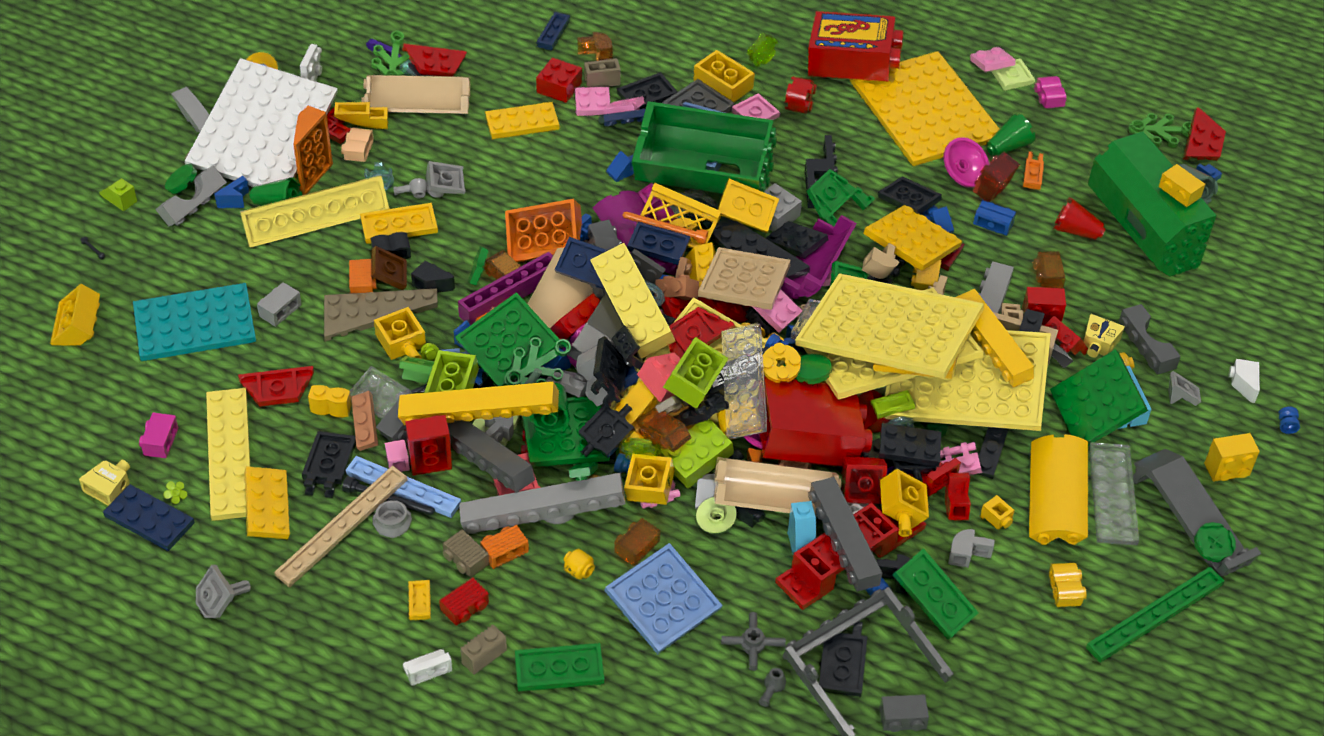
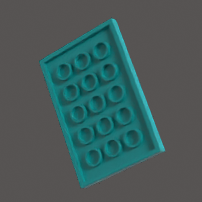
M246 283L133 301L141 361L256 342Z

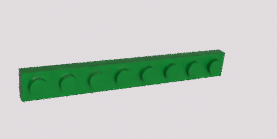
M1208 567L1087 643L1086 649L1101 663L1223 586L1225 580L1211 567Z

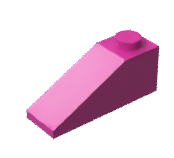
M653 183L637 192L645 204L651 194ZM653 198L651 202L653 209L663 206L660 199ZM667 207L669 216L675 215L672 209ZM665 209L654 212L657 220L667 218Z

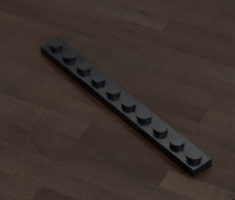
M1026 309L1019 331L1040 332L1045 313ZM988 427L979 454L982 473H978V475L991 479L994 478L1009 431L1008 428Z

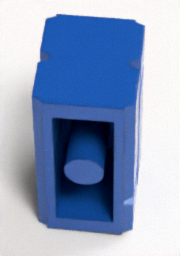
M982 200L975 213L973 224L1007 236L1014 224L1016 211Z

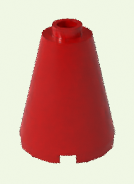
M1068 197L1066 200L1067 204L1066 206L1063 205L1055 221L1057 225L1053 226V229L1095 240L1098 237L1101 238L1106 230L1103 227L1104 223L1073 198Z

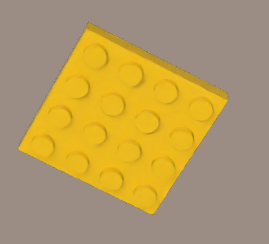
M906 205L865 227L863 232L864 235L883 247H886L889 243L894 245V254L920 271L955 251L962 244V240L958 239L954 234L947 232L940 225L931 222L927 217L915 213L911 207Z

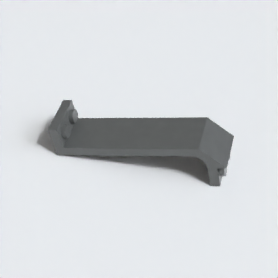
M634 249L631 256L651 292L656 280L660 279L666 269ZM607 292L571 346L568 355L576 361L579 355L596 347L598 339L603 336L617 348L611 338L624 325Z
M1163 449L1134 462L1136 472L1131 477L1134 484L1151 478L1193 543L1197 530L1205 523H1220L1224 525V528L1233 533L1236 540V548L1232 556H1228L1218 563L1203 558L1207 565L1220 577L1249 566L1261 554L1257 547L1251 550L1248 548L1244 549L1183 456Z

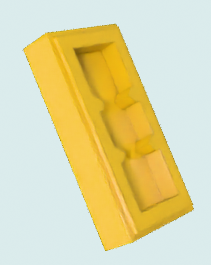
M430 580L409 581V620L431 619Z

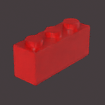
M592 293L560 318L550 329L559 339L567 340L578 328L587 323L600 300Z

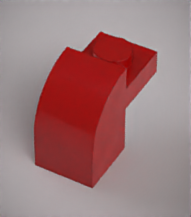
M949 473L948 483L945 486V507L948 520H969L971 506L968 496L969 473Z

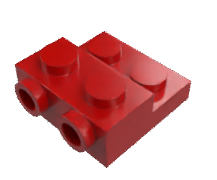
M1055 316L1048 321L1045 326L1058 330L1056 340L1061 343L1059 346L1066 353L1070 351L1074 355L1079 352L1084 356L1087 354L1088 347L1071 329Z

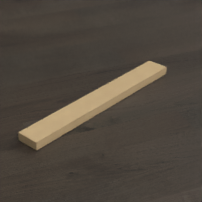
M392 465L274 572L275 576L290 588L376 510L380 504L398 490L408 480L407 476Z

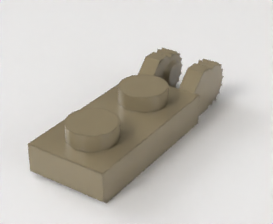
M675 395L656 405V409L659 413H676L681 410L682 404L686 407L688 403Z

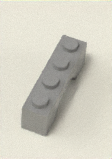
M214 165L195 177V194L191 200H184L175 195L155 209L168 226L173 224L178 226L185 220V215L189 214L190 216L198 210L197 206L200 203L201 205L207 203L210 200L209 196L221 190L222 186L227 183Z

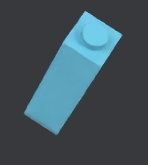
M811 501L791 503L787 533L793 554L816 539V517Z

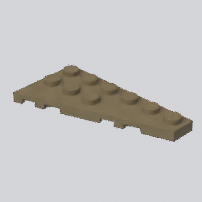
M437 288L324 295L325 342L337 335H341V337L348 335V332L353 330L362 331L374 327V319L409 307L416 314L437 308Z

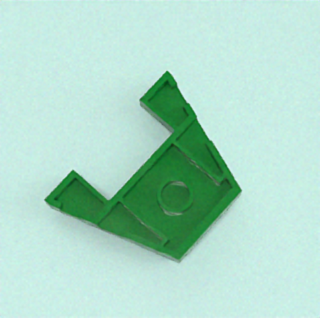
M831 169L806 191L821 220L832 226H835L838 221L833 214L850 197L862 210L875 200L873 196L864 194L863 190L859 187L855 188L850 185L848 180Z

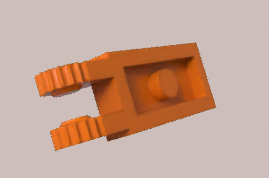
M1028 152L1023 187L1040 190L1044 166L1043 154L1039 153L1038 159L1034 160L1032 159L1033 152Z

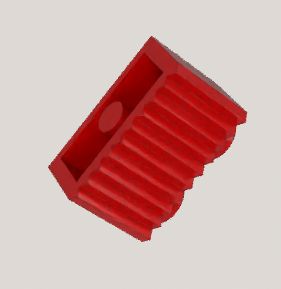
M472 577L439 600L440 610L455 626H458L459 623L468 621L475 612L482 611L489 604L488 592Z

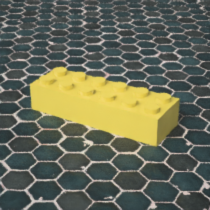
M625 243L590 259L623 325L628 327L639 344L640 349L637 352L641 359L675 342V338Z

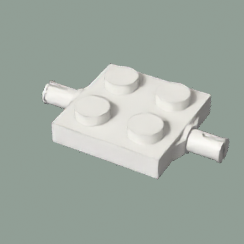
M310 44L300 64L301 77L317 82V77L322 72V66L319 62L322 49L315 44Z

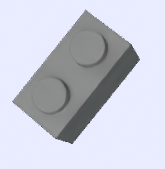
M284 282L257 303L259 317L276 327L302 305L300 292Z

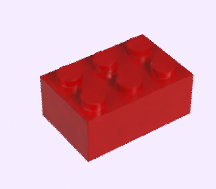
M435 415L428 418L405 421L412 476L451 470L450 434L446 415Z

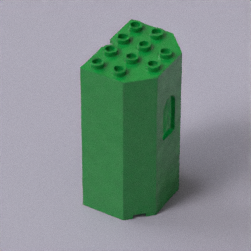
M648 101L641 125V133L638 136L632 158L634 178L639 181L722 194L727 181L731 179L765 193L766 187L770 185L769 173L773 172L774 167L772 160L773 148L776 147L777 137H775L777 129L774 127V121L769 119ZM707 162L733 165L740 169V174L706 170Z
M1143 131L1112 141L1107 146L1109 149L1103 155L1098 154L1094 158L1088 186L1158 270L1171 277L1200 267L1207 246L1205 243L1209 240L1217 215L1202 198L1186 207L1159 188L1162 173L1173 167V165Z

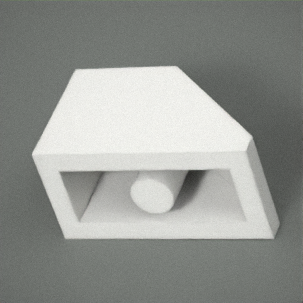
M1236 359L1234 366H1230L1229 377H1232V386L1251 403H1255L1260 391L1259 362Z

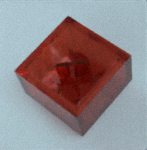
M1005 152L1000 156H994L990 165L986 164L980 171L982 175L975 180L974 183L976 185L973 192L984 201L991 202L1008 186L1020 164Z

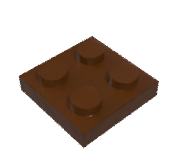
M375 246L372 249L371 276L400 290H404L407 287V260Z

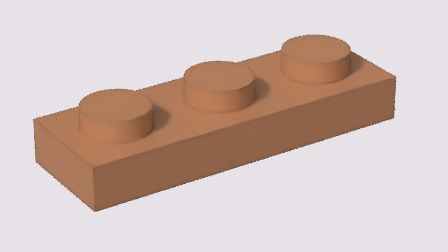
M367 391L352 396L357 449L362 451L378 446L372 393Z

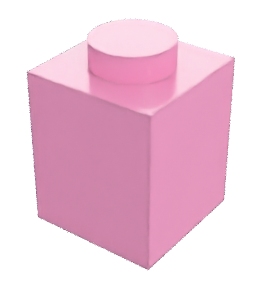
M405 440L385 443L388 467L390 468L393 465L401 472L410 470Z

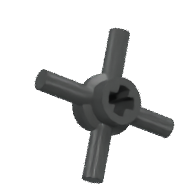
M751 612L749 613V628L742 636H721V644L741 645L744 651L749 654V669L756 671L758 669V654L764 647H785L786 639L765 637L763 632L757 628V613Z

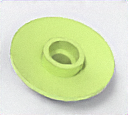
M714 497L703 501L696 512L698 525L709 533H722L732 527L737 517L735 506L715 504Z

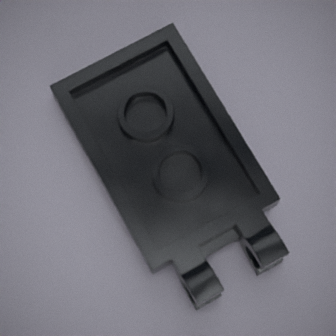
M603 336L598 339L593 371L596 381L592 384L591 391L597 395L600 388L603 387L608 393L603 399V404L609 408L613 401L619 403L620 399L624 396L627 364L617 349Z
M317 431L302 472V479L305 480L304 487H306L305 495L313 496L316 484H323L324 489H326L325 497L333 498L336 484L342 485L346 468L349 466L356 445L355 436Z
M863 621L854 624L852 634L839 633L823 643L819 685L824 692L856 697L862 696L868 637L861 635Z

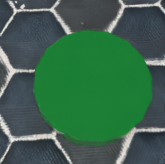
M191 164L181 166L167 179L165 183L166 190L169 193L171 192V194L183 191L187 188L189 181H194L197 170Z
M820 354L802 356L800 372L795 379L802 383L806 381L807 384H817L827 380L832 372L830 360Z
M1210 522L1205 523L1197 530L1194 536V545L1197 552L1203 558L1218 563L1226 557L1232 556L1236 548V540L1233 533L1224 528V525Z

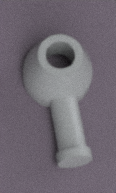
M417 178L411 180L409 185L394 186V194L412 192L415 198H423L427 190V181Z

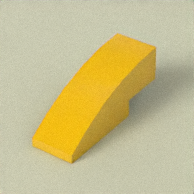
M335 102L334 116L336 118L358 126L388 129V107H370V102Z

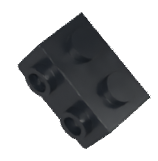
M624 325L611 339L616 345L617 351L624 358V362L632 368L634 366L640 370L644 364L637 352L640 346L628 327Z

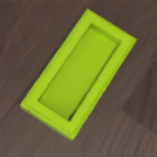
M909 390L871 400V405L877 419L915 409V403Z

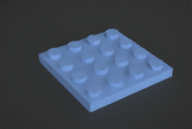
M670 543L607 585L604 589L657 654L715 614L723 606Z

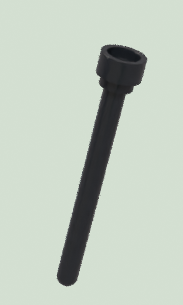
M350 476L345 478L342 485V491L350 494L353 492L363 493L368 488V486L359 484L356 478ZM393 494L385 500L399 501L406 508L428 515H433L435 512L434 508Z

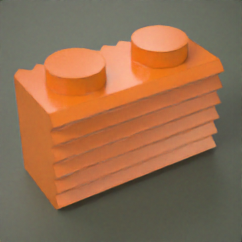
M371 259L349 260L350 293H368L377 289L376 278L371 276Z
M517 524L512 527H504L499 533L493 536L487 535L480 541V547L489 554V564L492 569L529 552L528 539H526Z

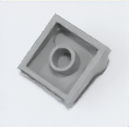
M428 162L426 181L427 192L431 196L442 197L444 193L465 194L463 166Z
M562 370L564 373L562 380L554 381L552 377H548L546 380L547 382L563 385L566 392L577 397L586 396L587 380L579 373ZM555 372L554 376L560 377L561 374L559 372Z

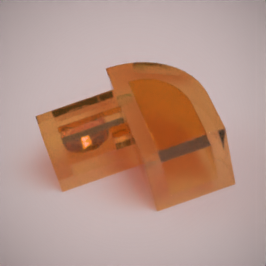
M593 32V36L577 37L578 55L595 53L596 61L613 59L612 41L609 36L601 32Z

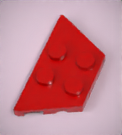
M404 43L402 47L403 52L409 54V60L416 66L419 74L454 77L467 54V51Z
M1199 107L1195 109L1183 159L1218 160L1221 156L1226 131Z
M697 307L669 326L675 338V342L669 345L670 353H675L681 359L695 337L710 345L733 330L735 324L732 321L722 320L720 316L708 313L705 309Z
M307 366L238 374L239 382L246 388V391L259 407L295 403L300 401L314 374V367Z

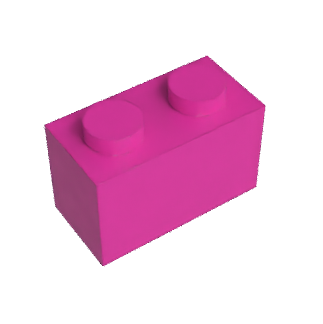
M152 412L150 420L146 421L144 435H141L139 439V446L142 448L144 456L167 458L179 428L176 415Z

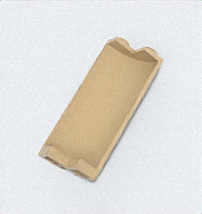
M367 75V78L364 79V89H367V93L362 97V102H370V107H388V112L467 114L469 112L470 77Z
M557 248L528 302L530 308L549 328L593 293L590 284L555 272L554 269L564 248Z
M717 457L714 501L715 504L790 513L791 503L810 501L808 492L811 488V482L835 477L839 487H841V479L835 472ZM812 503L813 509H814V513H815V517H817V515H816V507H815L814 503Z

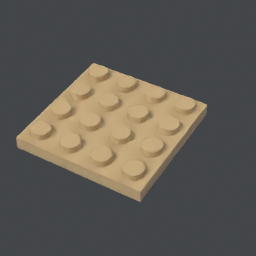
M718 247L698 290V297L772 310L790 268L791 260Z

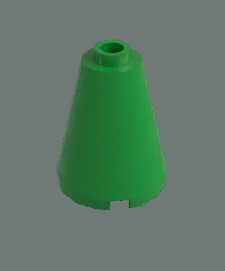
M1013 114L987 142L986 149L990 155L997 157L1030 145L1036 140L1035 132L1032 133L1030 130L1032 125L1022 114Z
M290 177L254 186L249 196L254 204L263 206L302 196V192H299L298 186H301L298 179Z
M555 383L559 390L558 412H553L549 415L532 414L530 416V422L532 421L535 425L534 428L543 434L556 435V432L565 431L569 425L570 416L566 389L559 383Z

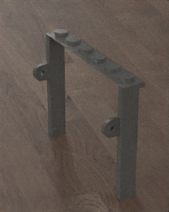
M889 587L883 591L878 589L871 595V598L866 601L864 599L858 601L851 610L845 609L841 611L834 620L828 619L824 621L819 629L815 631L813 629L809 630L802 636V639L798 641L792 640L785 646L786 649L782 657L784 660H788L841 736H855V733L852 731L854 730L853 725L849 726L821 688L817 682L818 673L813 665H805L800 656L886 605L889 607L945 683L951 680L954 675L915 623V616L911 608L908 606L903 607Z

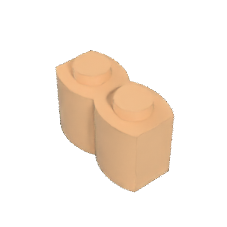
M351 128L350 132H347L346 142L341 147L344 160L366 162L374 141L373 130Z

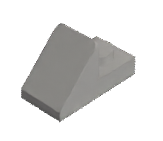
M1172 371L1168 388L1170 404L1175 403L1181 398L1195 406L1201 403L1199 387Z
M708 473L703 478L698 479L695 509H698L700 504L706 499L714 497L715 474Z

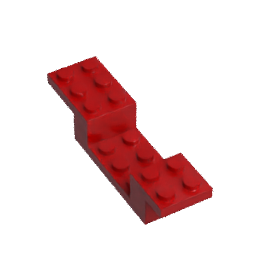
M872 503L853 514L871 552L873 551L879 558H882L926 528V523L923 521L911 528V535L902 537L899 535L898 521L883 514L882 509L879 510ZM824 533L794 552L792 568L776 578L775 583L802 610L834 590L836 575L845 569L840 565L837 551L835 552L832 548L830 536Z

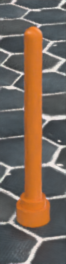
M627 211L622 214L623 218L642 222L691 236L700 244H705L708 237V230L697 229L694 231Z

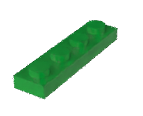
M598 462L577 463L569 469L570 478L575 477L576 481L588 479L599 468Z

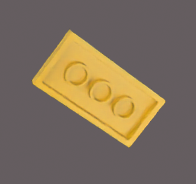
M553 102L485 111L492 139L559 130V122Z
M432 203L360 214L366 244L371 243V237L390 235L396 232H406L408 237L438 233Z
M246 466L247 536L288 539L290 530L286 470Z

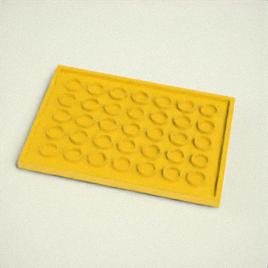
M939 51L901 61L899 69L890 68L888 81L850 79L852 85L912 166L943 158L947 144L959 137L969 138L980 146L987 145V142L999 130V127Z

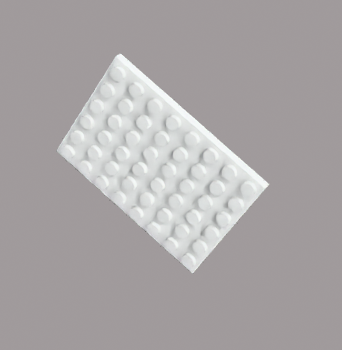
M240 58L186 157L185 165L191 164L194 168L202 171L214 165L222 177L235 181L239 177L244 176L250 186H257L290 177L295 178L298 172L293 142L298 115L307 105L325 111L327 115L338 93V89Z

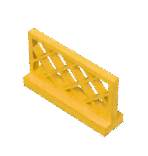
M654 183L651 194L641 213V216L644 217L652 213L654 219L657 220L654 212L665 209L667 218L659 221L665 222L669 220L670 224H672L671 219L681 216L684 225L680 227L687 229L688 226L696 223L702 229L701 221H711L713 223L711 228L707 229L708 237L706 243L709 242L721 218V211L657 183ZM653 198L660 199L663 206L653 209L651 205ZM673 205L678 207L679 213L669 216L667 207ZM692 213L696 220L686 224L683 215ZM690 237L691 243L689 242L688 247L693 248L697 245L694 244L692 237Z

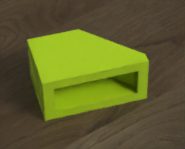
M122 178L99 192L100 196L122 211H125L137 202L134 186Z

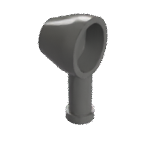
M779 668L771 669L765 677L764 684L766 690L758 701L764 707H768L774 692H780L786 686V677Z

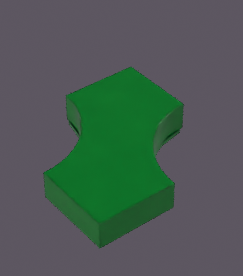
M482 246L479 247L468 279V282L475 286L483 272L485 259L489 252L488 249Z

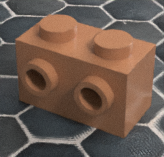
M679 275L678 278L664 276L663 279H657L655 282L656 299L661 300L663 296L690 301L694 297L698 300L699 281L690 279L689 275Z

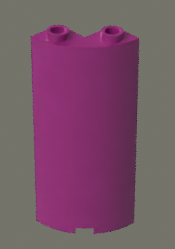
M620 191L619 195L613 197L609 195L603 198L593 207V210L601 221L610 220L611 225L616 228L618 240L625 243L627 247L637 222L623 218L622 214L627 211L641 215L645 202L635 191ZM652 213L645 216L654 219ZM648 257L665 268L664 272L673 276L676 275L678 265Z
M843 215L839 217L835 226L817 219L812 229L827 234L828 241L804 259L796 256V258L810 266V272L793 280L785 277L781 290L789 298L798 299L801 296L810 297L817 293L829 275L832 263L839 257L857 223Z

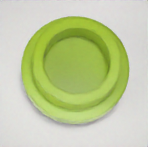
M426 343L421 347L420 355L422 359L433 361L439 348L435 344Z

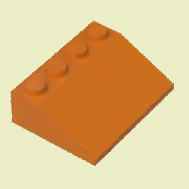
M309 105L298 115L293 142L302 195H306L333 165L326 112Z
M575 199L505 211L508 263L533 260L547 252L554 256L557 248L565 247L569 237L580 240L582 226L581 205Z

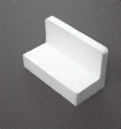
M440 649L403 663V668L411 686L451 672L452 663L449 654Z

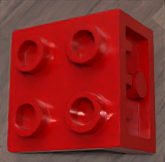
M957 458L945 463L940 461L939 467H936L935 471L921 473L922 483L927 485V495L929 497L947 485L949 473H959L961 462Z

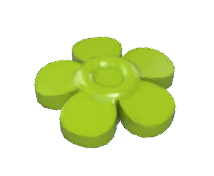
M170 481L166 484L168 490L164 491L163 496L165 499L171 498L172 504H178L180 498L185 499L187 497V492L182 490L184 483L179 481L175 484Z

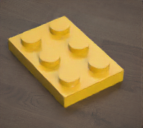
M729 179L717 210L721 211V215L767 233L779 198Z

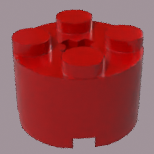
M792 76L791 80L794 81L792 84L789 83L785 103H788V106H785V110L806 114L813 109L814 102L811 100L813 94H816L817 84H814L813 80Z

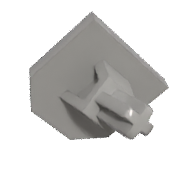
M211 565L196 587V604L205 618H220L228 604L233 601L234 596L251 590L250 583L244 580L230 585L217 565Z

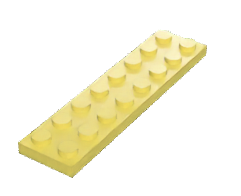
M379 175L240 211L248 246L251 248L361 219V213L387 210L389 205L382 176Z
M246 388L206 392L211 520L246 517L245 468L246 466L251 467Z

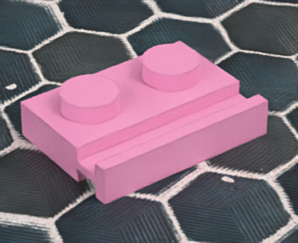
M643 96L615 101L603 109L604 114L639 110L645 101Z

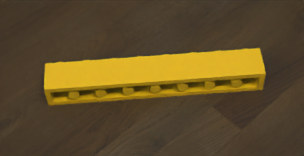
M554 382L400 395L398 418L405 425V421L428 418L435 415H446L447 423L459 420H490L494 417L511 418L518 415L525 417L532 414L549 415L553 412H558L559 390Z

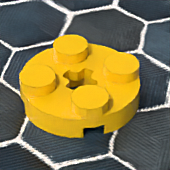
M776 343L768 348L762 356L763 373L769 380L775 383L792 381L800 372L801 357L791 346ZM777 361H785L786 366L784 367L781 365L780 367H778Z

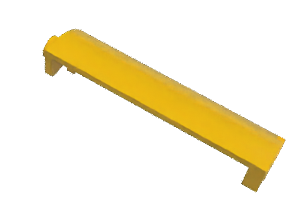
M1064 434V437L1054 438V435H1047L1031 442L1029 537L1042 545H1046L1058 537L1072 545H1076L1088 537V441L1080 437Z

